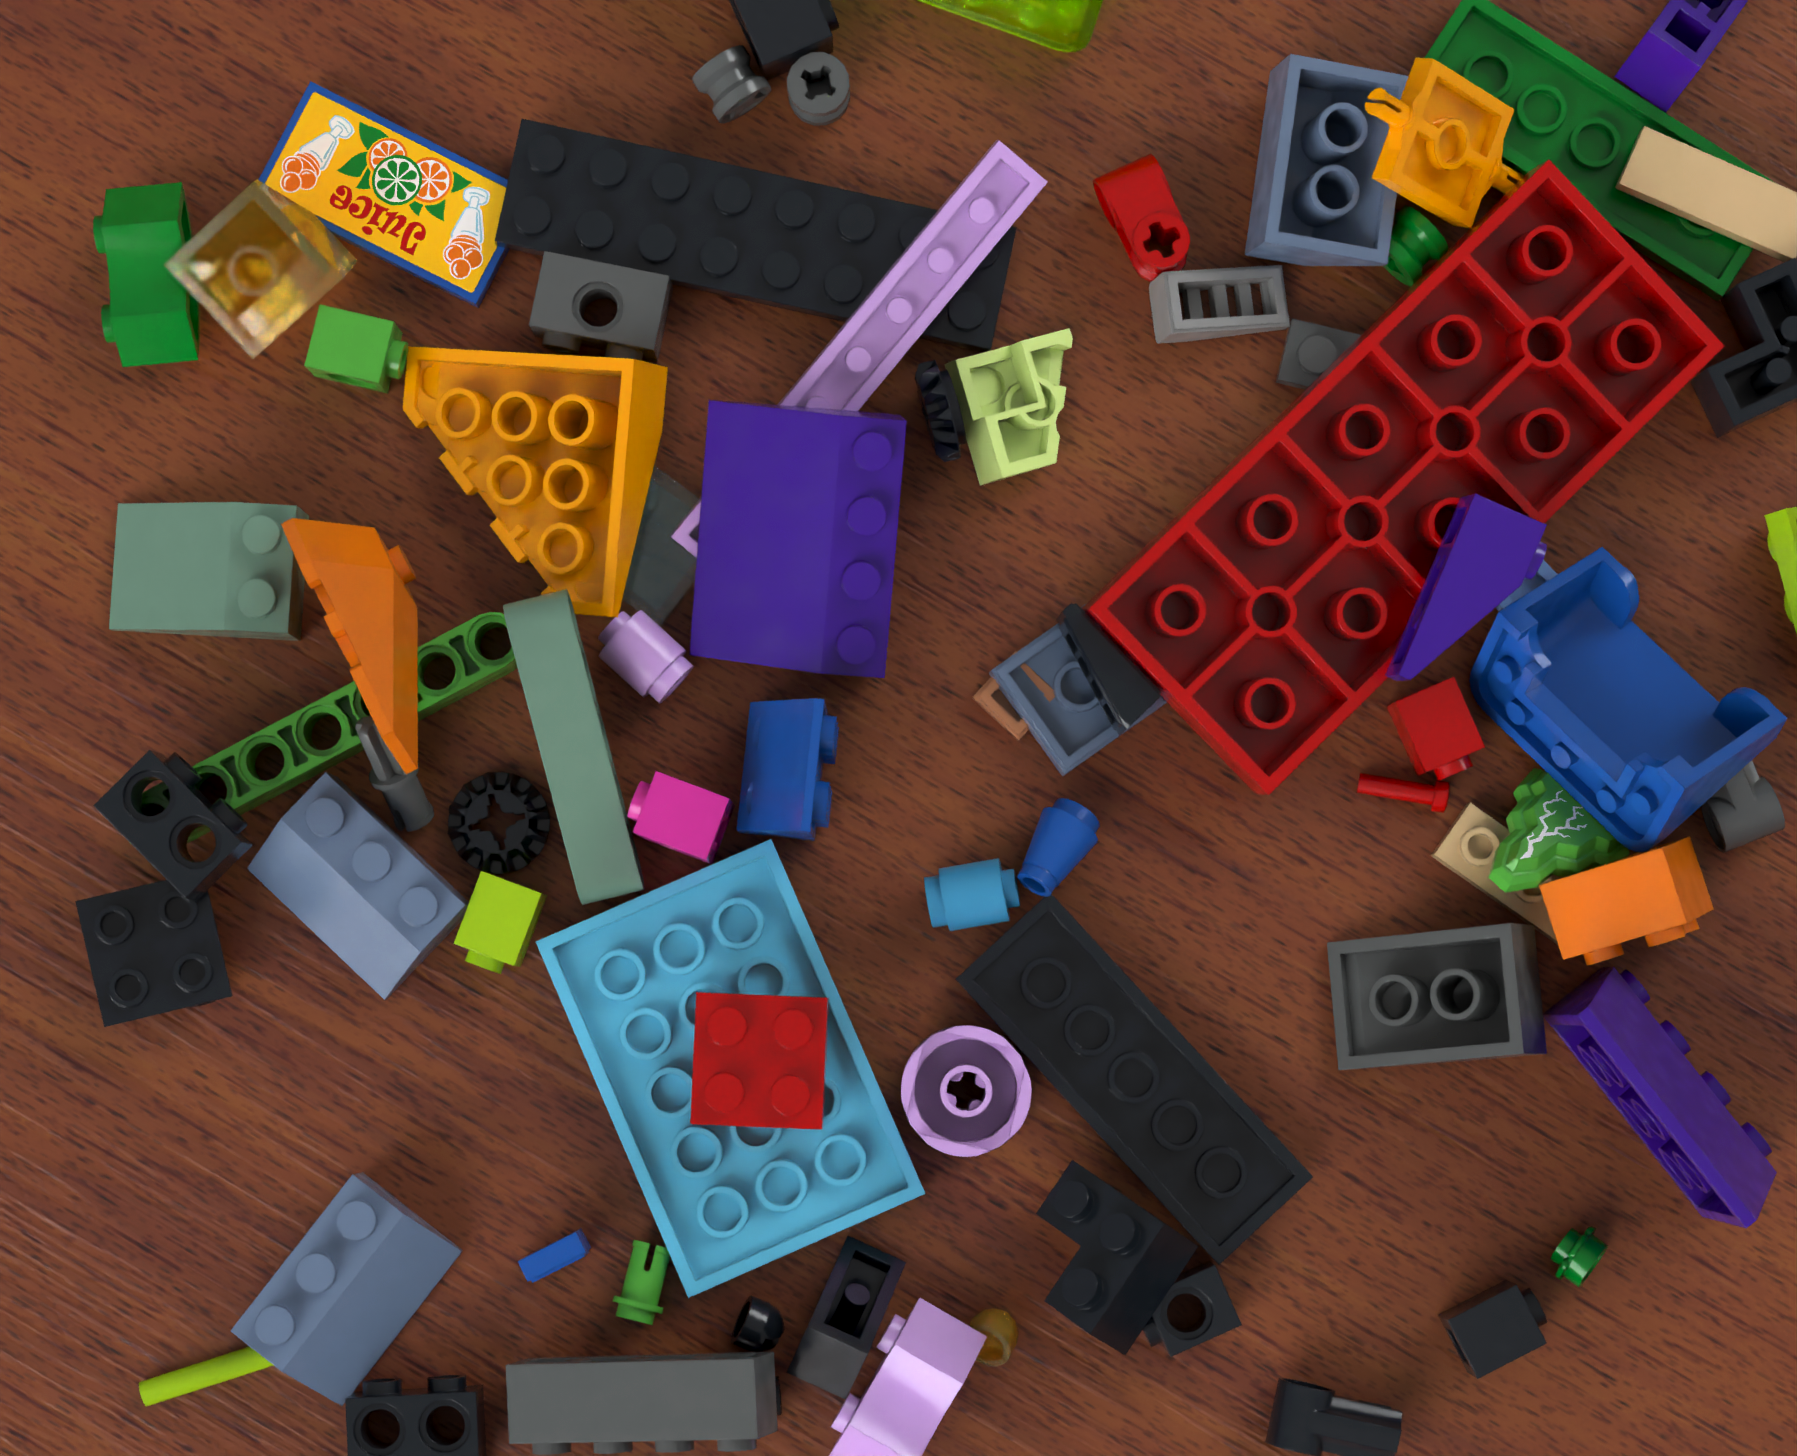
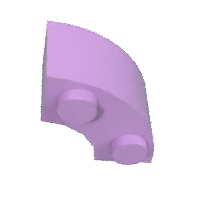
M922 1298L918 1299L907 1319L894 1314L876 1348L886 1353L861 1398L849 1393L831 1425L833 1429L841 1434L829 1456H922L943 1416L964 1384L987 1336Z

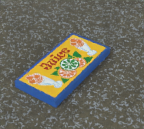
M311 81L252 191L256 197L477 308L480 307L509 251L508 248L499 247L495 244L496 232L508 183L507 179Z

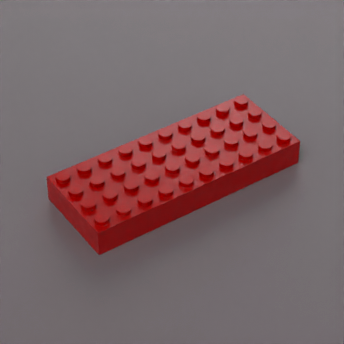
M1548 159L1530 170L1081 609L1161 691L1159 694L1255 794L1270 795L1388 678L1385 674L1460 497L1476 493L1545 524L1725 345Z

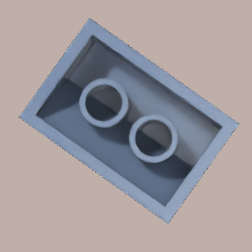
M1295 54L1288 55L1270 71L1245 248L1246 256L1301 266H1385L1388 263L1397 193L1372 179V175L1390 127L1386 122L1367 113L1365 102L1375 103L1367 97L1376 88H1383L1387 93L1400 100L1409 76Z
M327 772L279 820L247 867L260 882L384 1000H387L463 920L469 904L451 884L337 776Z
M363 1172L352 1174L234 1325L231 1332L281 1372L343 1406L345 1398L357 1389L463 1250Z

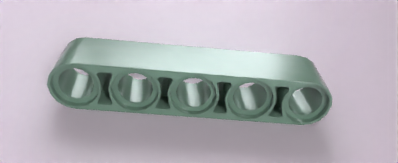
M565 589L504 604L503 610L510 642L580 902L582 905L645 890L639 857L568 590Z

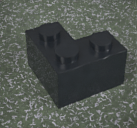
M1796 258L1736 284L1720 299L1745 351L1706 368L1690 381L1717 438L1797 402Z
M1072 1160L1036 1214L1081 1247L1044 1301L1093 1337L1126 1355L1199 1246Z

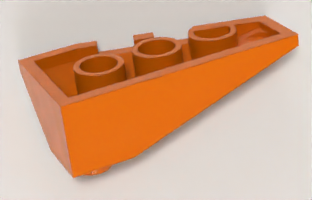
M291 518L281 523L307 584L311 589L314 588L327 614L324 616L326 624L352 667L349 671L381 738L405 774L418 769L417 605L407 586V583L417 578L407 557L399 545L388 550L375 527Z

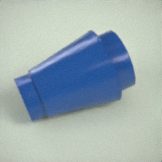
M1059 798L1052 807L1044 808L1023 861L1022 869L1017 875L1019 882L1037 895L1043 897L1051 896L1055 887L1059 886L1097 844L1098 838L1095 833L1100 827L1097 817L1081 804L1065 798Z

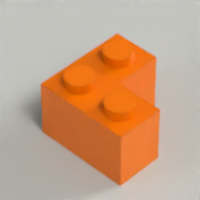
M1690 836L1653 847L1646 852L1633 853L1622 859L1567 877H1559L1539 885L1563 960L1583 954L1586 965L1623 955L1624 951L1621 943L1642 936L1645 937L1648 947L1685 937L1686 933L1700 929L1696 918L1714 910Z

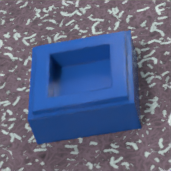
M582 1228L523 1257L518 1263L527 1282L531 1280L533 1283L585 1257L590 1253L591 1246Z

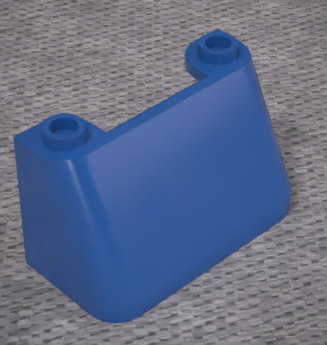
M1601 547L1498 612L1471 669L1469 683L1471 692L1482 710L1618 842L1629 850L1639 853L1646 852L1663 841L1777 738L1788 718L1767 697L1747 687L1735 688L1724 696L1719 703L1631 621L1640 600L1637 581L1626 567Z

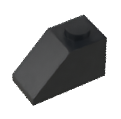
M847 1236L786 1373L846 1400L869 1353L906 1262L853 1237Z

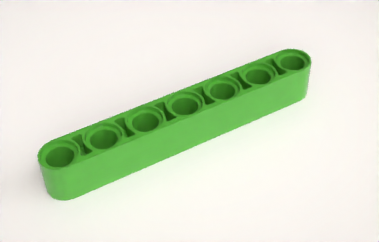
M487 612L480 614L418 647V721L517 669L512 647L508 654L497 660L486 659L481 653V639L487 631L496 627L507 629L503 613ZM449 657L454 662L456 669L452 683L440 690L429 689L424 679V672L428 663L435 658ZM353 681L192 766L202 777V780L195 787L199 790L205 780L213 776H220L227 787L225 801L242 815L362 752L364 748L355 727L359 719L370 716V713L355 682ZM327 716L336 717L342 729L338 743L330 749L318 750L313 744L311 737L315 723ZM270 746H278L284 756V767L281 773L274 779L262 780L256 772V758L263 749ZM164 782L144 791L142 794V805L146 812L152 807L159 805L166 809L170 801V792ZM206 825L196 828L189 835L187 843L212 830Z

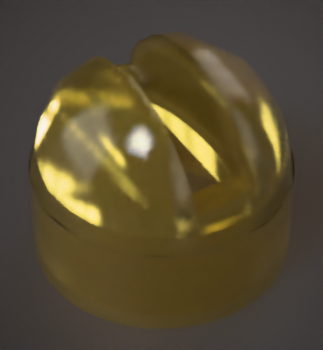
M997 1308L984 1309L975 1315L968 1325L987 1336L976 1361L987 1366H1000L1008 1361L1014 1351L1019 1331L1016 1322L1008 1312Z

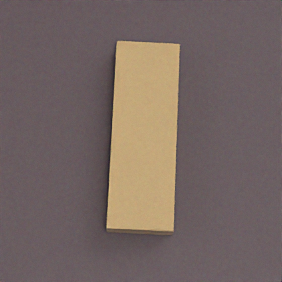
M1646 126L1640 130L1617 182L1616 189L1783 262L1797 257V192Z

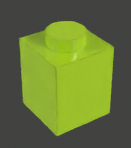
M481 871L454 944L469 949L465 961L499 974L502 973L505 963L521 967L548 895Z

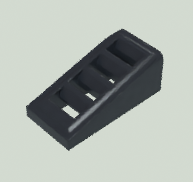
M1071 603L1061 612L1056 621L1110 724L1120 736L1161 697L1159 694L1161 691L1076 603Z

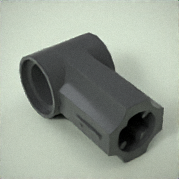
M1752 760L1701 806L1708 832L1717 848L1723 853L1785 828L1783 811L1776 793L1765 777H1759Z

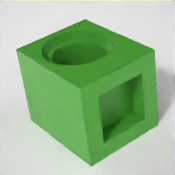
M320 304L304 366L314 377L388 394L391 378L400 379L404 372L408 354V342L401 341L403 333L394 321Z

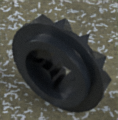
M935 360L920 363L915 374V381L932 447L935 449L936 455L944 462L961 458L959 445L966 444L967 440L959 403L947 369L939 371Z
M487 772L462 786L460 792L449 806L448 835L459 857L478 870L494 874H505L522 869L540 854L548 839L550 815L545 799L533 784L513 773ZM491 796H495L496 803L500 804L503 813H514L516 816L525 814V819L518 820L515 825H510L506 828L505 850L501 849L500 841H496V836L493 832L482 831L481 829L472 830L473 825L481 824V820H486L490 817Z

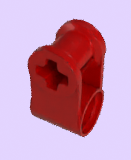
M1150 153L1093 179V187L1103 213L1111 227L1117 232L1137 274L1148 282H1152L1162 272L1182 271L1186 265L1190 235L1173 200L1164 172L1154 155ZM1157 238L1162 246L1172 244L1170 257L1163 258L1158 250L1148 252L1150 240Z

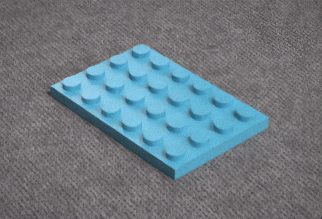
M772 839L536 941L688 1298L925 1194V1190ZM696 992L829 998L824 1127L822 1130L690 1124Z

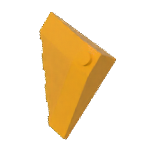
M408 346L403 411L416 428L423 429L427 425L446 449L439 459L466 495L473 496L477 492L480 494L497 517L490 524V527L518 563H524L527 560L532 563L548 585L541 592V595L567 589L575 614L618 618L663 429L668 367L628 358Z

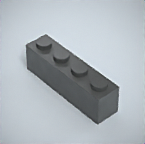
M774 1352L527 1358L506 1365L509 1444H532V1454L535 1455L571 1452V1443L593 1442V1452L597 1454L629 1452L633 1450L632 1442L655 1441V1452L660 1453L694 1450V1440H717L718 1451H747L757 1448L756 1439L778 1431Z

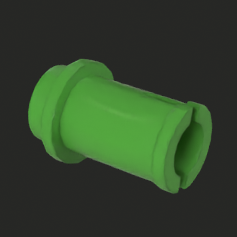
M633 1240V1249L620 1297L614 1295L612 1302L618 1303L615 1316L653 1325L656 1313L662 1314L664 1309L659 1307L658 1303L670 1254L666 1247L656 1245L651 1268L649 1271H645V1264L651 1244Z

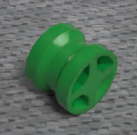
M1405 205L1394 215L1388 263L1383 267L1403 284L1412 286L1422 276V267L1429 260L1440 259L1449 250L1448 244L1439 230L1425 216L1414 208Z

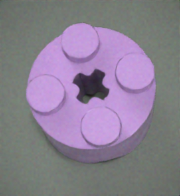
M952 1026L931 1034L912 1052L902 1075V1105L911 1127L928 1145L953 1156H978L993 1151L1005 1144L1023 1125L1031 1103V1080L1026 1064L1019 1052L1001 1035L978 1026ZM964 1072H972L975 1074L974 1083L980 1088H984V1094L981 1100L970 1099L967 1108H959L956 1106V1096L947 1092V1085L950 1080L960 1081Z

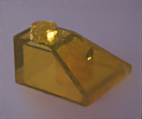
M256 179L163 265L241 348L254 359L340 282L358 261L315 214Z

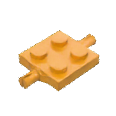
M1415 58L1400 100L1387 93L1383 88H1376L1368 95L1367 98L1375 103L1365 102L1366 112L1386 122L1390 127L1372 179L1452 226L1472 228L1481 200L1491 186L1505 195L1515 183L1524 177L1522 173L1503 164L1501 160L1504 137L1515 109L1437 60Z

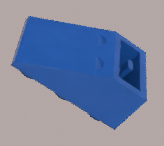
M809 698L750 702L737 820V831L739 833L815 841L816 827L829 828L832 790L830 782H824L821 779L823 763L835 764L839 726L837 716H828L824 699Z

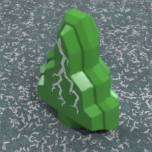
M1534 768L1513 793L1518 804L1506 818L1510 835L1497 847L1488 878L1505 893L1536 888L1552 875L1567 877L1629 856L1630 852L1628 848L1618 842L1559 785L1545 770Z

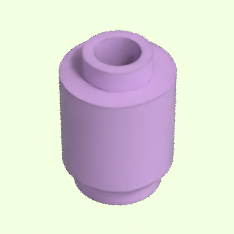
M642 610L635 613L632 617L625 611L620 612L618 618L615 617L598 637V640L605 645L599 654V658L643 698L650 695L659 704L674 692L694 667L683 657L686 650Z

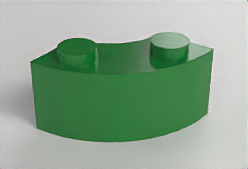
M182 182L106 189L103 214L94 216L93 219L96 248L99 254L106 253L109 272L110 304L103 305L101 311L102 327L106 342H116L122 367L198 360L200 342L198 282L192 231Z

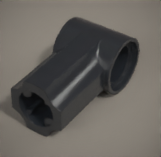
M1279 1378L1265 1440L1267 1444L1315 1456H1322L1323 1451L1342 1456H1395L1397 1453L1402 1431L1401 1420L1403 1413L1399 1409L1335 1395L1336 1391L1323 1386L1293 1379Z

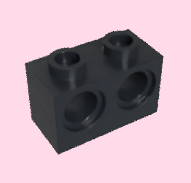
M149 750L93 806L184 898L198 900L253 846L241 833L248 824L222 798H219L212 804L195 787L202 780V777L179 754L174 752L167 759L163 754ZM162 780L169 789L170 801L162 813L150 816L143 808L142 794L150 783ZM206 825L215 835L216 847L208 859L196 862L188 853L187 840L193 830Z
M466 1375L428 1377V1388L402 1389L401 1378L362 1381L363 1391L354 1392L345 1398L348 1456H486L483 1385L467 1386ZM451 1406L462 1414L465 1421V1430L461 1437L447 1439L436 1432L433 1426V1414L436 1408ZM383 1409L395 1415L400 1425V1432L396 1441L385 1443L373 1437L368 1426L369 1416L372 1411Z

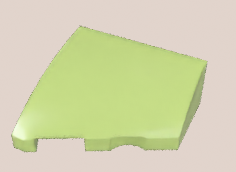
M1070 328L1022 340L1010 346L960 358L945 364L955 389L964 423L966 440L980 486L1046 467L1057 462L1060 435L1057 431L1056 420L1059 412L1064 408L1066 387L1059 384L1064 351L1072 348L1073 338Z

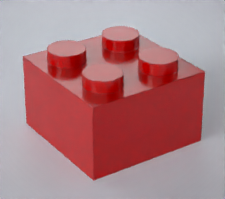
M696 992L690 1124L822 1130L824 1127L829 998Z

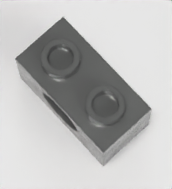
M544 251L529 326L535 337L543 338L542 346L556 352L579 354L580 346L604 350V357L628 358L641 361L644 358L658 361L673 292L670 276ZM608 299L617 305L615 318L609 324L601 327L591 326L584 321V312L587 306L595 300Z

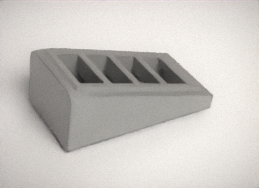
M1282 265L1162 272L1149 284L1155 340L1158 344L1284 330L1290 327ZM1251 284L1260 285L1263 315H1254ZM1227 287H1234L1237 316L1230 317ZM1202 290H1208L1211 318H1203L1200 295ZM1179 293H1182L1183 306L1185 314L1184 320L1182 319Z

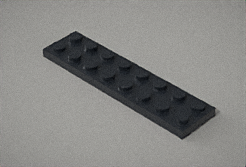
M522 119L496 232L495 244L499 247L540 256L544 255V251L668 275L673 285L846 322L938 210ZM1011 226L921 334L920 339L979 352L991 350L1017 227Z

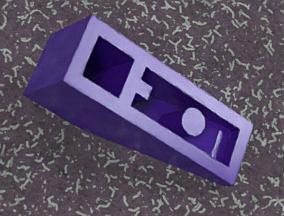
M1669 0L1614 77L1666 113L1700 70L1748 0Z
M1476 493L1460 497L1385 676L1396 681L1413 679L1522 585L1524 578L1531 580L1539 570L1547 550V544L1540 541L1547 525Z

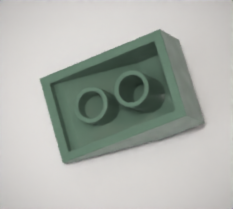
M244 502L118 503L109 629L113 631L301 641L305 578L281 523L291 518L309 520V515L297 505Z

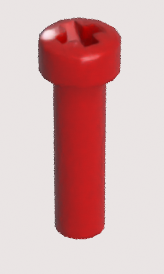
M1360 773L1356 793L1431 805L1430 811L1444 813L1448 805L1450 785L1449 782L1438 780L1435 781L1434 785Z

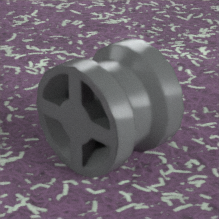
M743 45L731 47L704 64L692 78V82L700 93L708 94L714 102L713 114L719 123L722 124L743 116L760 104L771 92V86L765 77L755 75L751 69V56Z
M811 52L800 57L791 66L787 76V91L789 104L794 114L803 122L820 126L837 121L846 112L850 102L849 74L844 64L835 56L825 52ZM824 75L821 81H815L813 83L807 81V79H810L811 81L814 79H820Z

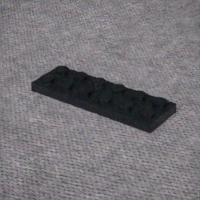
M1052 894L1049 897L1042 898L955 979L1218 1265L1313 1178L1309 1171Z

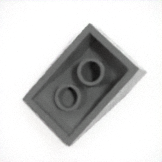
M1507 923L1327 942L1338 1070L1547 1054L1535 927L1533 925Z

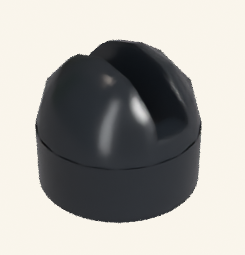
M752 1295L749 1296L736 1320L731 1336V1344L753 1352L772 1350L778 1343V1338L782 1336L785 1330L780 1311L769 1302Z

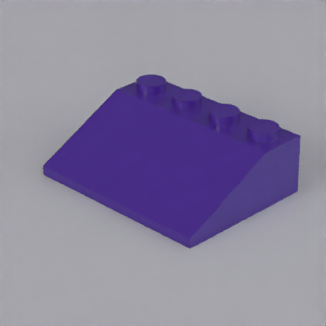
M708 400L689 655L820 674L885 678L907 420L899 414Z
M1601 967L1544 1012L1543 1017L1699 1214L1708 1219L1748 1228L1758 1219L1777 1173L1765 1158L1772 1153L1770 1146L1750 1123L1746 1122L1742 1126L1737 1123L1725 1107L1731 1102V1098L1718 1080L1708 1071L1699 1075L1684 1055L1691 1051V1048L1681 1033L1667 1020L1659 1024L1644 1004L1650 1000V996L1638 979L1626 969L1619 974L1614 967Z

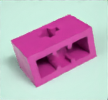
M656 771L651 784L640 781L627 817L636 822L633 833L642 839L706 863L714 864L735 804L730 798Z

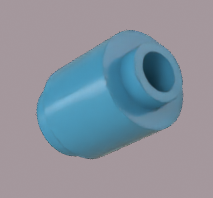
M999 858L939 868V875L924 877L927 905L933 928L948 925L949 931L1007 922L1010 921L1009 908L1020 906L1014 868L1002 870Z

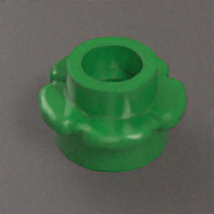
M1588 1227L1583 1235L1574 1228H1571L1550 1258L1559 1265L1555 1273L1556 1278L1561 1280L1565 1277L1577 1287H1580L1588 1278L1609 1246L1593 1235L1596 1231L1595 1227Z

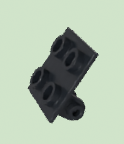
M163 880L75 901L104 1027L187 1007H198L233 996L208 890L198 900L187 899L168 880Z

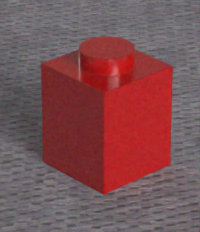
M1455 677L1418 691L1387 706L1417 776L1434 770L1438 781L1473 767L1474 765L1469 754L1485 748Z

